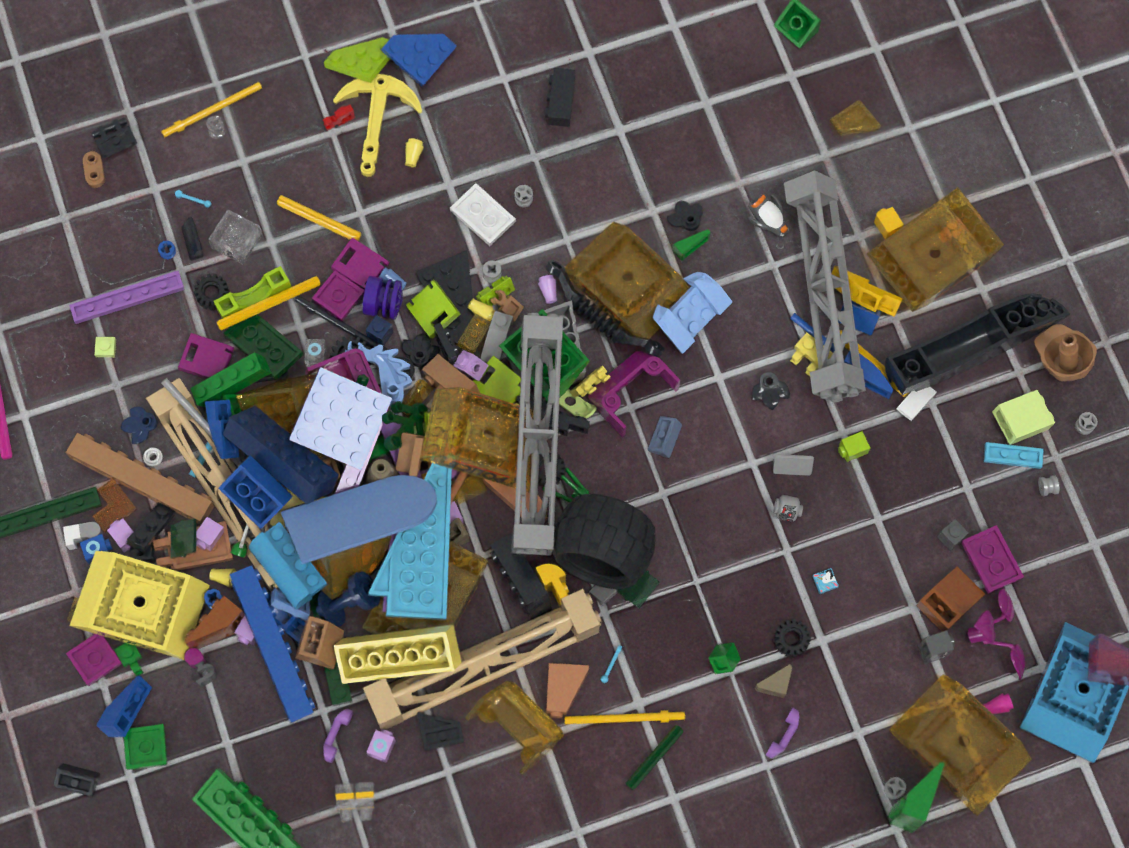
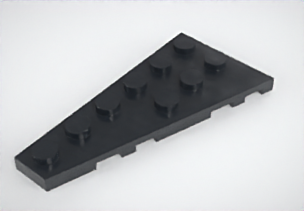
M466 250L421 269L416 274L423 289L427 285L433 288L431 282L435 280L461 313L446 327L451 336V345L455 344L458 350V356L465 350L480 359L475 314L467 308L473 299L468 251ZM446 312L438 317L439 322L448 316Z

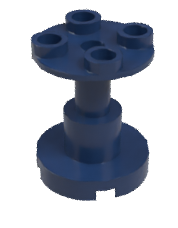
M363 571L360 573L356 572L349 577V588L343 591L341 597L338 598L334 593L327 590L320 592L318 595V606L316 607L317 613L324 617L326 621L339 627L345 623L344 608L359 606L364 610H371L378 606L380 596H368L374 580Z

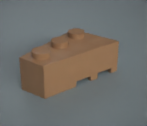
M439 354L422 369L425 374V381L430 386L434 385L439 392L469 418L485 405L476 400L466 399L467 390L477 393H470V396L474 398L481 395L477 385ZM478 398L480 402H484L483 398Z

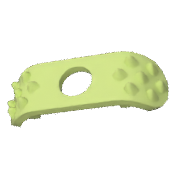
M570 389L559 398V405L575 417L581 416L587 419L597 409L595 405L589 404L579 396L574 398L570 393ZM572 397L576 403L573 406H569L565 403V399Z

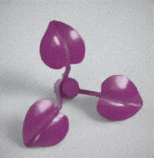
M1002 588L998 596L999 607L1002 612L1001 617L993 620L990 611H984L974 627L968 629V637L971 643L983 641L984 645L993 644L1009 647L1011 649V659L1020 680L1025 671V656L1019 644L1014 646L1013 644L995 641L994 624L1005 618L1008 622H1011L1014 617V605L1011 597L1005 588Z

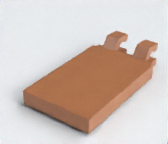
M226 521L218 522V524L224 527V533L211 551L208 549L202 550L195 545L194 534L200 526L167 532L168 536H165V538L154 540L155 551L168 549L169 554L167 557L156 559L157 566L171 567V570L179 571L233 560L232 553H230L231 546Z

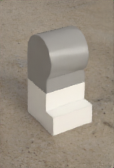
M95 522L63 527L65 543L69 550L77 549V543L100 534L103 535L102 528Z

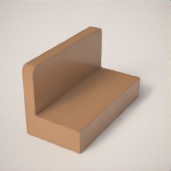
M403 432L396 471L409 473V476L417 477L420 471L425 436Z

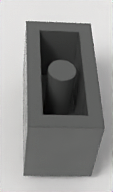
M947 631L925 637L918 645L924 663L928 664L947 658L954 650L955 642L952 635H949Z

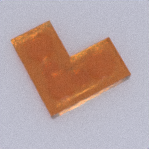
M112 478L97 489L108 505L92 517L106 533L114 521L125 519L137 509Z

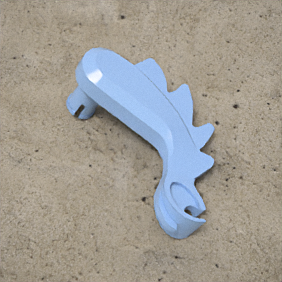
M352 341L349 342L348 350H345V352L352 349ZM359 342L358 349L363 351L368 362L374 363L379 369L382 394L392 398L389 406L391 407V404L397 401L402 403L404 398L403 389L412 385L410 376L402 371L409 369L410 364L404 360L393 358L398 354V349L383 351V345H378L369 350Z

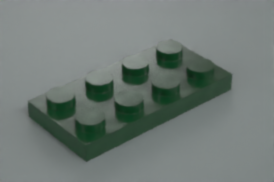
M258 314L232 325L223 333L231 343L247 356L254 352L264 356L271 371L269 375L275 380L304 356L298 347Z

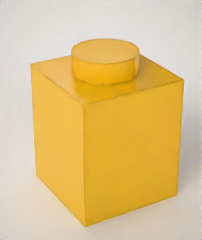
M893 207L883 208L876 213L874 223L885 240L892 235H896L903 228L904 224Z

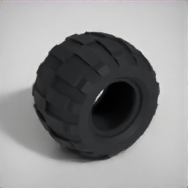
M601 494L576 496L566 506L558 519L554 530L553 557L565 571L585 582L610 589L629 588L635 585L638 579H641L650 565L655 550V526L641 510L617 498Z

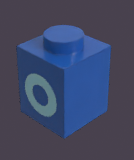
M102 534L80 542L85 560L89 565L92 563L95 551L110 552L113 549L109 538L105 539Z

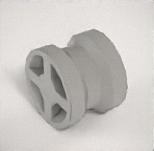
M527 185L518 186L514 192L515 203L522 208L530 206L533 201L532 189Z
M491 260L483 265L485 281L493 283L501 277V265L498 262Z
M1090 412L1082 413L1076 420V430L1083 435L1090 434L1097 426L1096 416Z
M1051 475L1049 478H1039L1038 485L1042 496H1047L1049 493L1059 494V482L1056 475Z
M899 777L890 778L884 785V793L890 799H898L906 791V784Z

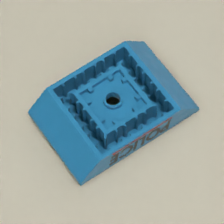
M1065 622L1019 728L1094 763L1109 737L1129 689V652ZM1079 684H1086L1088 693H1081L1078 689Z

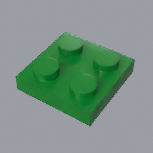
M164 724L130 728L124 737L126 770L168 765Z

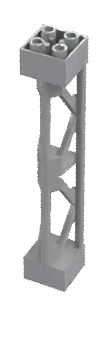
M814 170L785 182L784 188L787 204L797 208L819 369L810 372L812 393L820 396L822 399H829L831 402H840L845 397H856L859 393L866 391L863 369H861L845 260L837 204L836 180ZM830 204L833 225L829 228L824 224L822 207ZM806 223L819 235L813 261H811ZM826 236L833 242L829 252ZM822 255L823 267L820 270V272L816 274L820 257ZM836 258L840 278L831 274V264ZM838 287L842 289L845 310L841 312L836 308L834 289ZM827 291V297L821 292ZM818 306L831 320V326L824 347ZM838 320L845 326L841 337ZM834 341L835 351L830 359H827L832 342ZM847 343L850 345L852 365L844 363L843 349Z
M528 313L524 315L522 321V366L515 520L512 529L511 553L551 555L554 547L563 317H559L557 314L539 316L538 313ZM528 348H531V349L529 350V358H528V366H527V353H528ZM550 349H556L555 369H553L552 352ZM535 363L534 411L532 420L530 415V383L532 366ZM543 364H546L548 367L550 389L546 414L543 420H541ZM525 403H526V428H524ZM553 405L552 430H548ZM524 435H525V438H527V440L525 441L524 457H523V442H524ZM552 436L551 462H550V460H549V451H548V443H547L546 439H548V438H550V437ZM531 454L532 456L530 501L528 512L526 507V474L528 457ZM539 455H542L544 458L546 482L542 507L537 513ZM548 498H549V518H548V525H544L545 516H546V510H547V504H548ZM521 507H522V524H520V508H521Z

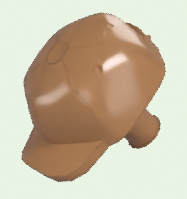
M1052 325L1036 337L1034 341L1035 348L1041 356L1043 366L1059 381L1066 382L1082 379L1094 366L1097 353L1096 346L1083 333L1073 331L1065 325Z

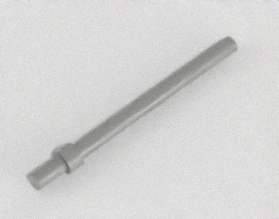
M167 378L164 379L161 384L212 438L208 422ZM240 457L230 458L237 467L243 463Z

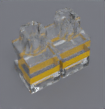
M374 782L355 783V786L353 783L335 785L337 810L340 812L342 822L353 821L352 811L360 810L361 821L372 820L373 809H375Z

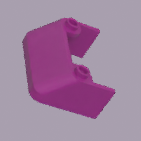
M351 349L310 366L305 371L307 376L317 372L319 367L353 382H356L359 375L365 374L369 377L366 387L381 393L365 354L360 349Z
M644 351L634 352L608 374L611 377L605 383L600 382L594 387L597 390L591 395L588 394L589 403L596 406L599 414L622 438L626 434V425L614 414L621 405V399L617 393L645 371L651 376L660 375L675 392L679 390L680 379L660 358Z

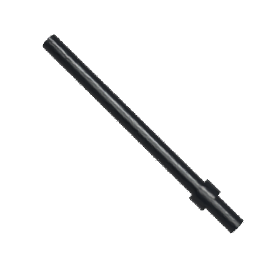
M299 295L296 297L295 302L305 307L309 313L320 316L356 339L360 337L361 342L366 341L367 345L371 348L381 345L319 308V305L315 302H309ZM383 346V351L389 350Z

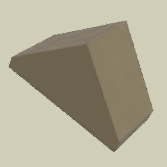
M456 518L450 524L449 552L469 542V534L460 518Z
M789 664L756 684L755 690L785 698L792 666Z

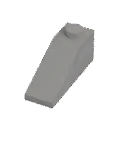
M498 311L494 312L480 358L486 364L492 356L497 357L501 361L503 351L499 345L510 335L513 327V316ZM491 366L487 372L493 374L495 369Z

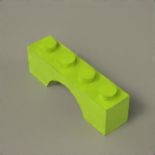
M279 266L264 274L262 279L250 289L240 293L230 292L216 299L214 304L221 318H225L291 288V284L282 267Z

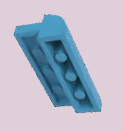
M280 522L265 533L261 532L250 543L249 550L295 610H298L310 601L314 594L328 585L311 562L302 564L290 534Z

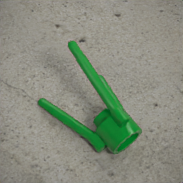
M565 468V471L578 486L576 487L564 475L561 476L574 490L571 496L575 498L576 496L590 494V491L581 484L570 469ZM558 492L555 493L556 497L569 503L573 500Z

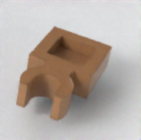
M496 290L495 293L498 294L499 300L494 297L490 301L500 306L499 312L513 316V322H515L524 307L511 295L506 297L504 291Z

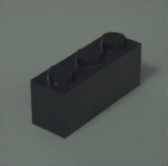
M554 68L553 74L549 75V85H552L551 91L548 90L547 101L550 104L545 109V118H548V125L570 127L576 70Z

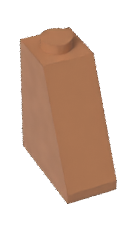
M549 663L546 714H549L551 718H562V715H567L588 675L589 665Z

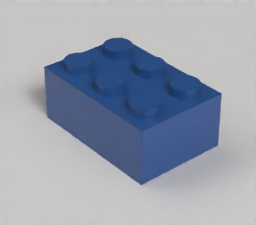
M251 455L218 488L260 529L293 497Z

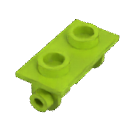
M501 276L491 284L493 289L486 287L478 292V295L475 297L477 301L493 306L494 304L490 299L495 297L499 300L498 294L495 293L496 290L504 291L507 296L515 288L510 277Z

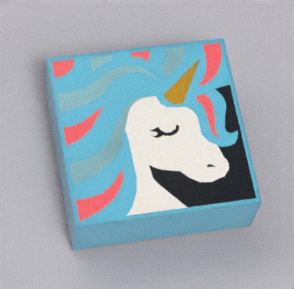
M831 568L812 576L819 594L838 588V583Z

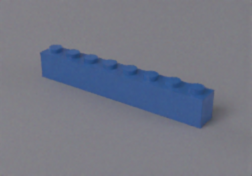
M251 565L229 574L230 581L289 722L293 723L313 714L312 709L315 708L312 698H307L306 696L307 686L304 679L300 680L298 677L299 667L295 660H291L289 654L292 651L289 643H284L282 635H284L281 624H276L274 617L277 615L274 607L268 605L266 599L269 596L266 588H261L259 580H261L258 569H253Z

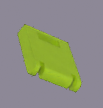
M435 280L431 282L433 288L427 285L411 299L414 305L410 302L406 304L407 308L431 338L435 337L434 324L432 322L442 313L446 312L448 315L440 322L443 328H446L461 315Z
M492 356L487 362L489 366L482 377L491 366L495 369V372L485 384L480 380H473V382L477 385L481 395L513 405L517 401V396H520L521 387L519 384L521 383V377L497 357ZM496 401V402H492V404H493L495 407H496V405H497V401Z

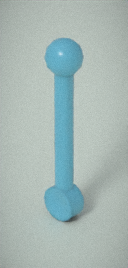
M180 190L175 192L177 198L183 197L204 204L205 207L211 206L209 200L204 201L183 194Z
M619 645L605 675L601 677V682H608V675L623 646Z

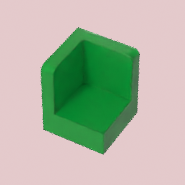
M733 642L716 645L709 656V660L715 674L733 672L740 661V656Z

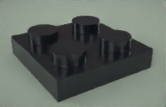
M441 323L434 325L435 339L445 360L454 366L458 358V350L455 344L451 345V336L448 329L443 328Z

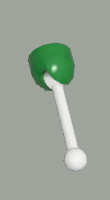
M248 525L245 527L241 542L235 543L230 553L246 557L248 548L244 542L249 531Z

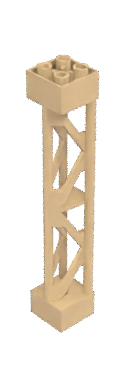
M178 378L173 381L172 384L202 416L181 379ZM163 387L146 398L208 496L212 498L213 504L226 521L238 542H241L244 532L230 507V499L218 489L232 474L226 462L233 472L237 467L230 458H220L213 439L171 393ZM189 421L197 426L209 442L220 461L219 466ZM171 424L173 425V427H174L176 433L178 434V436H179L181 442L179 441V439L177 438V436L175 435V433H174L173 430L171 429V427H170ZM181 425H183L211 468L210 472L195 458L182 433ZM201 474H203L213 486H216L214 488L215 495ZM219 499L222 500V502H223V504H224V506H225V508H226V510H227L229 516L227 515L226 511L224 510V508L222 507V505H221L220 502L218 501ZM235 505L254 536H258L261 533L259 527ZM270 521L264 526L265 531L273 527L269 525ZM246 536L244 543L248 548L247 556L252 564L258 569L261 578L271 592L274 588L280 590L249 550V545L252 541Z
M582 589L561 599V607L459 652L462 662L454 671L406 676L390 684L384 678L364 687L363 689L381 730H386L417 715L418 712L431 709L569 645L598 634L601 618L599 613L592 609L593 601L589 593L585 594ZM554 628L556 629L549 639L531 652L507 657L500 655L503 651ZM570 629L572 630L574 637L548 648V646L569 632ZM516 661V663L490 674L488 665L495 666ZM468 668L465 676L444 691L422 696H413L411 694ZM484 670L486 674L485 677L461 687L464 683H466L475 675ZM429 701L404 714H401L398 705L407 706Z

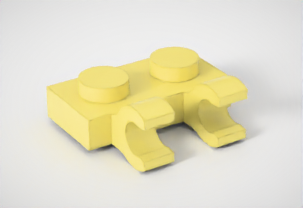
M806 333L795 345L794 349L797 351L790 361L797 365L805 356L812 362L805 372L810 376V372L818 370L819 367L815 338ZM831 351L829 352L827 359H830V357L833 355Z
M601 366L574 387L570 393L574 398L579 395L583 397L587 393L591 395L597 390L596 387L591 385H597L600 382L605 383L611 376L606 375L607 370Z

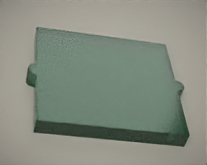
M196 519L181 520V522L171 525V558L186 557L188 554L195 553Z
M646 570L635 585L616 590L617 593L625 598V601L631 602L640 609L659 585L660 581Z

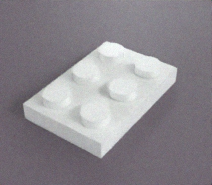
M476 183L450 207V211L489 246L516 222V219Z

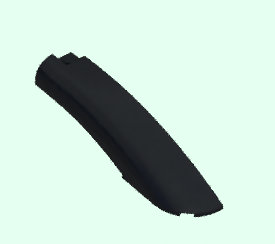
M1032 293L1015 297L988 308L985 312L943 334L888 356L885 360L887 378L890 383H895L901 395L914 390L916 392L1008 351L1068 317L1070 313L1053 298L1051 300L1044 298L1042 294Z

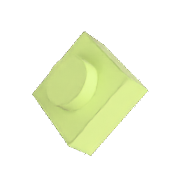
M96 337L95 356L115 357L116 338Z

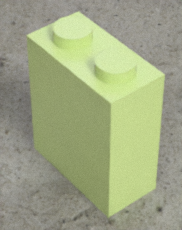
M1038 390L999 404L992 411L1010 445L1047 431L1055 424L1054 417L1047 409L1044 398L1039 394Z

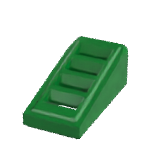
M707 229L674 243L672 247L673 253L683 261L709 241L710 230Z

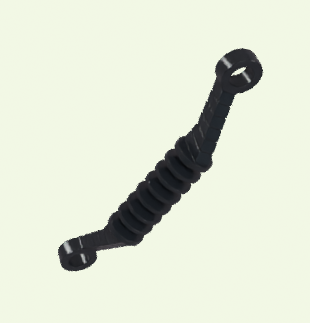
M555 260L548 261L545 266L546 270L552 275L559 277L567 300H572L573 310L579 308L577 310L578 315L585 312L583 319L590 317L588 323L592 324L595 322V329L601 326L600 333H604L607 330L605 337L609 338L613 335L611 338L613 343L645 346V349L650 354L661 357L665 348L659 342L631 335L623 326L617 329L619 326L618 322L612 324V317L606 320L607 313H603L600 316L601 308L594 311L596 304L589 306L591 301L589 299L584 301L585 295L580 294L574 289L563 265Z

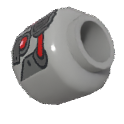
M782 495L779 499L776 498L773 513L776 514L779 520L794 522L797 516L801 517L803 505H800L797 497Z

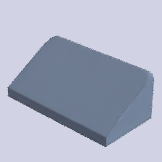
M660 416L648 451L670 458L682 424L676 418Z

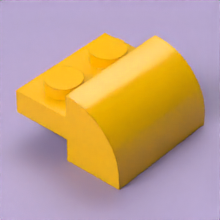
M543 564L536 567V575L547 593L552 591L561 607V599L568 596L569 593L565 572L553 564Z

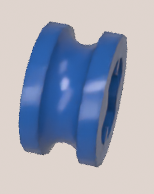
M166 240L159 244L158 252L162 258L168 260L176 255V248L171 241ZM165 247L169 248V253L165 252Z

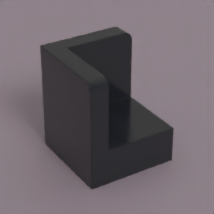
M153 542L144 553L130 547V557L155 564Z

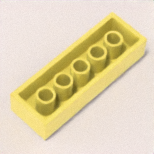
M454 625L342 638L334 645L342 684L454 671L461 664Z

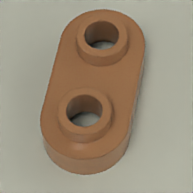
M94 151L86 153L83 157L85 179L90 187L98 188L105 182L102 158Z

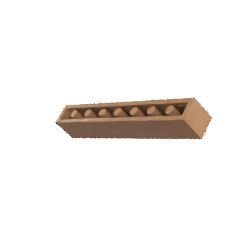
M77 433L65 452L70 459L156 503L169 507L176 513L199 525L204 522L206 517H209L215 507L211 501L212 498L204 493L199 495L194 492L195 490L188 485L183 487L177 484L178 481L170 476L167 478L163 477L157 469L152 467L148 469L144 467L145 464L137 459L132 461L127 458L128 456L125 453L112 451L109 445L103 442L100 444L95 442V439L88 434L83 436Z

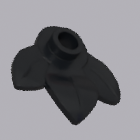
M678 201L675 205L676 213L667 216L668 222L674 227H684L687 231L697 230L700 225V217L703 214L702 206L699 203L691 206L686 201Z
M424 333L417 335L414 341L404 339L402 342L403 352L410 357V361L416 367L425 366L430 359L439 354V346L431 345L430 338Z
M772 372L762 374L759 383L752 389L753 401L762 399L770 410H773L778 405L780 398L788 399L790 397L789 388L786 383L779 381L778 377ZM767 378L772 379L771 385L766 383Z

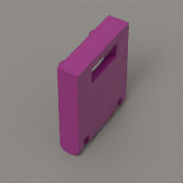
M352 237L332 264L331 270H336L365 290V283H367L368 277H379L385 268L382 265L387 267L389 261ZM350 250L354 254L345 265L341 261Z
M191 333L178 370L208 379L229 366L232 354L228 352L233 353L235 348ZM191 346L197 348L192 362L186 360Z

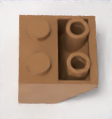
M309 616L305 621L295 658L334 669L337 660L334 645L343 638L344 630L329 621Z

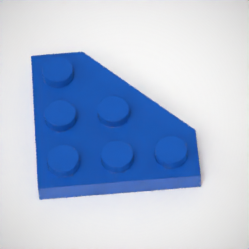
M444 34L393 35L381 51L422 87L456 48V45Z

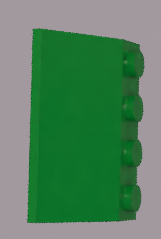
M543 309L538 312L539 316H547ZM522 326L499 345L506 357L520 372L522 366ZM563 331L560 397L565 394L590 362ZM528 348V353H527V366H528L529 350H530L531 348ZM550 349L552 352L553 369H555L556 349ZM535 363L532 366L531 385L534 388L536 365ZM543 364L542 397L548 402L550 389L548 367L546 364Z
M940 762L903 798L901 797L897 804L895 803L891 807L888 818H891L889 824L909 832H914L926 822L945 763Z

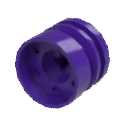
M369 276L363 298V314L375 317L379 309H382V317L387 318L390 310V319L396 320L403 300L402 281L396 280L393 288V280L389 279L386 287H383V279L381 277Z

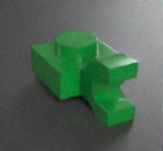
M125 643L114 649L125 668L130 665L136 676L144 673L138 663L142 656L135 645Z

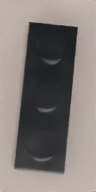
M158 503L128 537L127 544L144 553L173 519L175 511Z

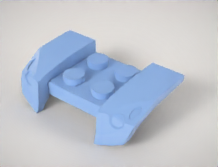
M696 272L683 278L691 287L670 309L657 305L653 315L655 322L681 354L695 342L693 338L716 314L721 315L732 303V300L722 287L706 273Z

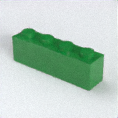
M254 352L190 389L196 404L206 408V401L224 400L223 395L235 394L271 374L265 357Z

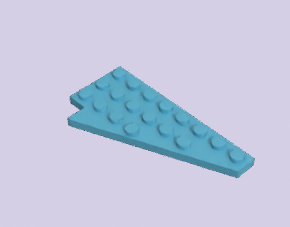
M432 462L424 480L436 491L437 504L435 510L420 525L397 533L368 592V596L387 597L386 617L446 620L452 467L447 465L452 466L451 464Z

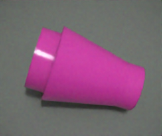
M1002 693L989 702L982 704L991 714L1006 713L1014 709L1008 693L1005 695Z

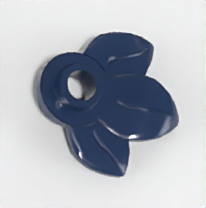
M133 407L130 409L131 417L126 418L122 422L121 429L127 433H132V444H139L148 438L149 432L157 427L158 422L154 414L146 412L142 407Z

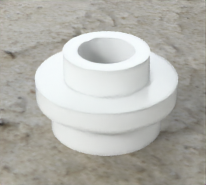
M149 448L144 452L143 460L146 465L155 467L162 462L163 455L159 449ZM152 455H156L157 457L155 460H150V457Z

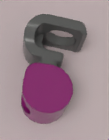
M191 648L186 651L184 658L190 667L197 668L199 674L206 671L209 672L206 676L196 680L197 685L204 687L214 681L217 677V671L211 664H205L206 659L200 650Z

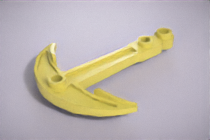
M378 74L371 83L360 79L351 81L338 92L333 100L337 104L346 99L358 97V93H372L367 138L364 141L363 162L360 166L361 173L366 177L374 175L376 171L375 163H377L379 136L387 96L400 97L401 102L411 106L419 114L422 113L420 102L415 93L404 82L383 74ZM378 81H384L383 84H378ZM368 148L374 149L372 152L367 151ZM366 165L371 166L370 169H365L364 167Z

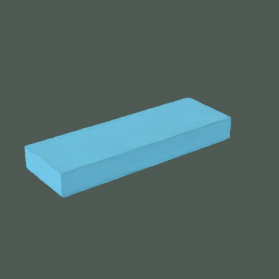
M986 442L984 462L1041 469L1043 466V449Z

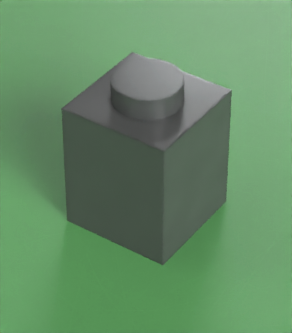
M954 519L940 532L937 538L952 551L966 538L968 532Z

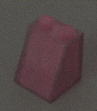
M1098 634L1089 642L1088 681L1129 686V648L1104 634Z

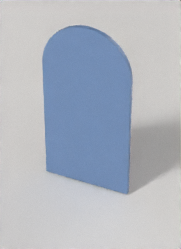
M398 475L282 511L281 515L294 543L296 552L302 564L416 527L427 520L434 512L437 498L435 489L427 481L415 476Z

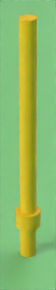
M257 82L182 121L174 122V125L162 130L161 133L164 138L175 132L179 133L185 130V127L262 89V86Z
M668 710L660 711V713L565 716V724L661 721V723H666L669 720H685V712H669Z

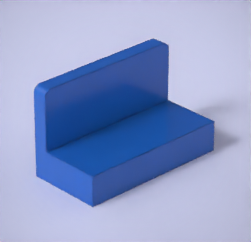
M852 301L855 329L872 335L881 311L873 312Z

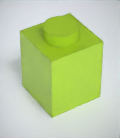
M863 431L842 439L838 450L841 457H845L846 461L849 462L868 454L870 446Z

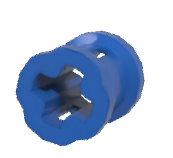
M217 589L208 590L204 595L205 603L211 610L215 601L211 602L210 599H215L216 597L222 599L223 597Z

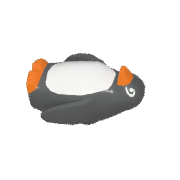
M764 194L757 196L748 205L755 219L749 217V221L756 227L768 230L779 237L786 236L789 228L784 222L783 210L779 200L772 194L770 195L772 202Z

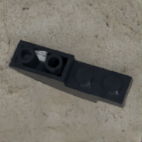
M517 396V403H518L519 405H520V396ZM530 396V415L533 420L534 400ZM542 400L541 420H543L546 414V400ZM553 405L548 430H552ZM559 411L558 434L568 436L569 430L588 434L590 421L581 416L571 417L567 413Z

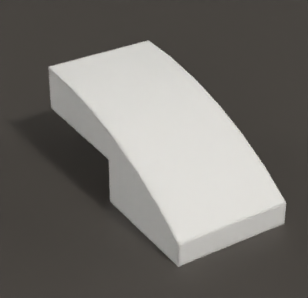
M931 387L917 392L914 390L897 407V410L912 421L937 392Z

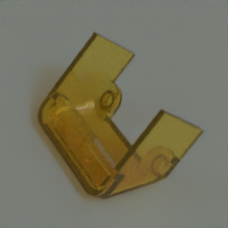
M505 681L482 696L465 717L467 721L476 715L485 723L497 721L523 747L520 755L525 766L519 772L521 775L534 767L564 735L562 729L512 681Z

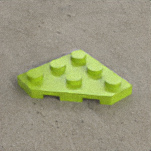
M382 37L334 50L324 61L325 68L371 83L390 60L381 51L389 39Z

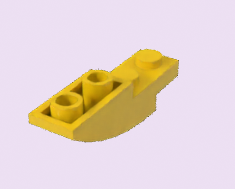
M835 265L831 274L840 278L839 268ZM847 271L852 301L873 312L880 310L895 317L903 298L869 284L868 279ZM841 287L835 288L840 293H842Z

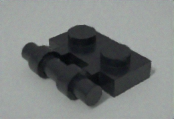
M125 117L119 120H112V123L104 127L101 125L97 127V130L91 132L94 139L102 137L95 142L104 159L138 144L130 127L122 128V126L128 124ZM115 129L117 130V131H115V132H113V133H111V134H109V135L106 134V133L111 132V131H113V130H115Z

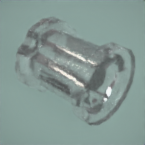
M212 116L207 119L206 125L210 136L216 139L221 138L225 134L221 118Z

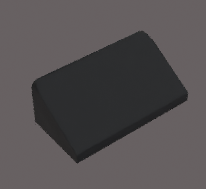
M189 217L182 226V233L189 259L195 260L202 258L204 254L195 222L192 217Z
M62 763L57 768L54 787L93 797L100 773Z

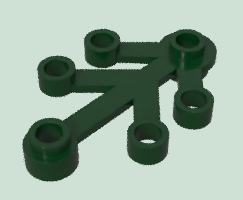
M397 401L391 404L392 412L388 411L382 415V420L385 424L394 422L402 425L395 434L387 436L384 440V446L387 450L395 451L401 448L402 433L414 434L415 422L416 435L425 436L423 420L424 412H428V409L423 403H415L412 406H408ZM405 412L411 415L407 418L395 414Z

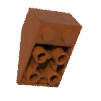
M956 567L934 586L916 606L944 632L948 631L968 612L985 593L960 568Z
M223 596L222 599L219 598L212 605L213 609L208 615L204 614L201 617L196 629L188 632L184 642L189 649H201L234 635L245 614L239 607Z

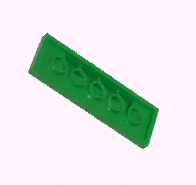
M220 768L216 769L192 799L242 848H302L293 839L295 836L291 833L293 831L292 828L286 823L282 824L279 822L275 811L267 810L263 806L264 801L259 796H253L248 792L249 787L242 781L234 782Z

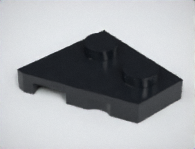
M422 712L417 713L425 752L465 743L460 722L427 715Z

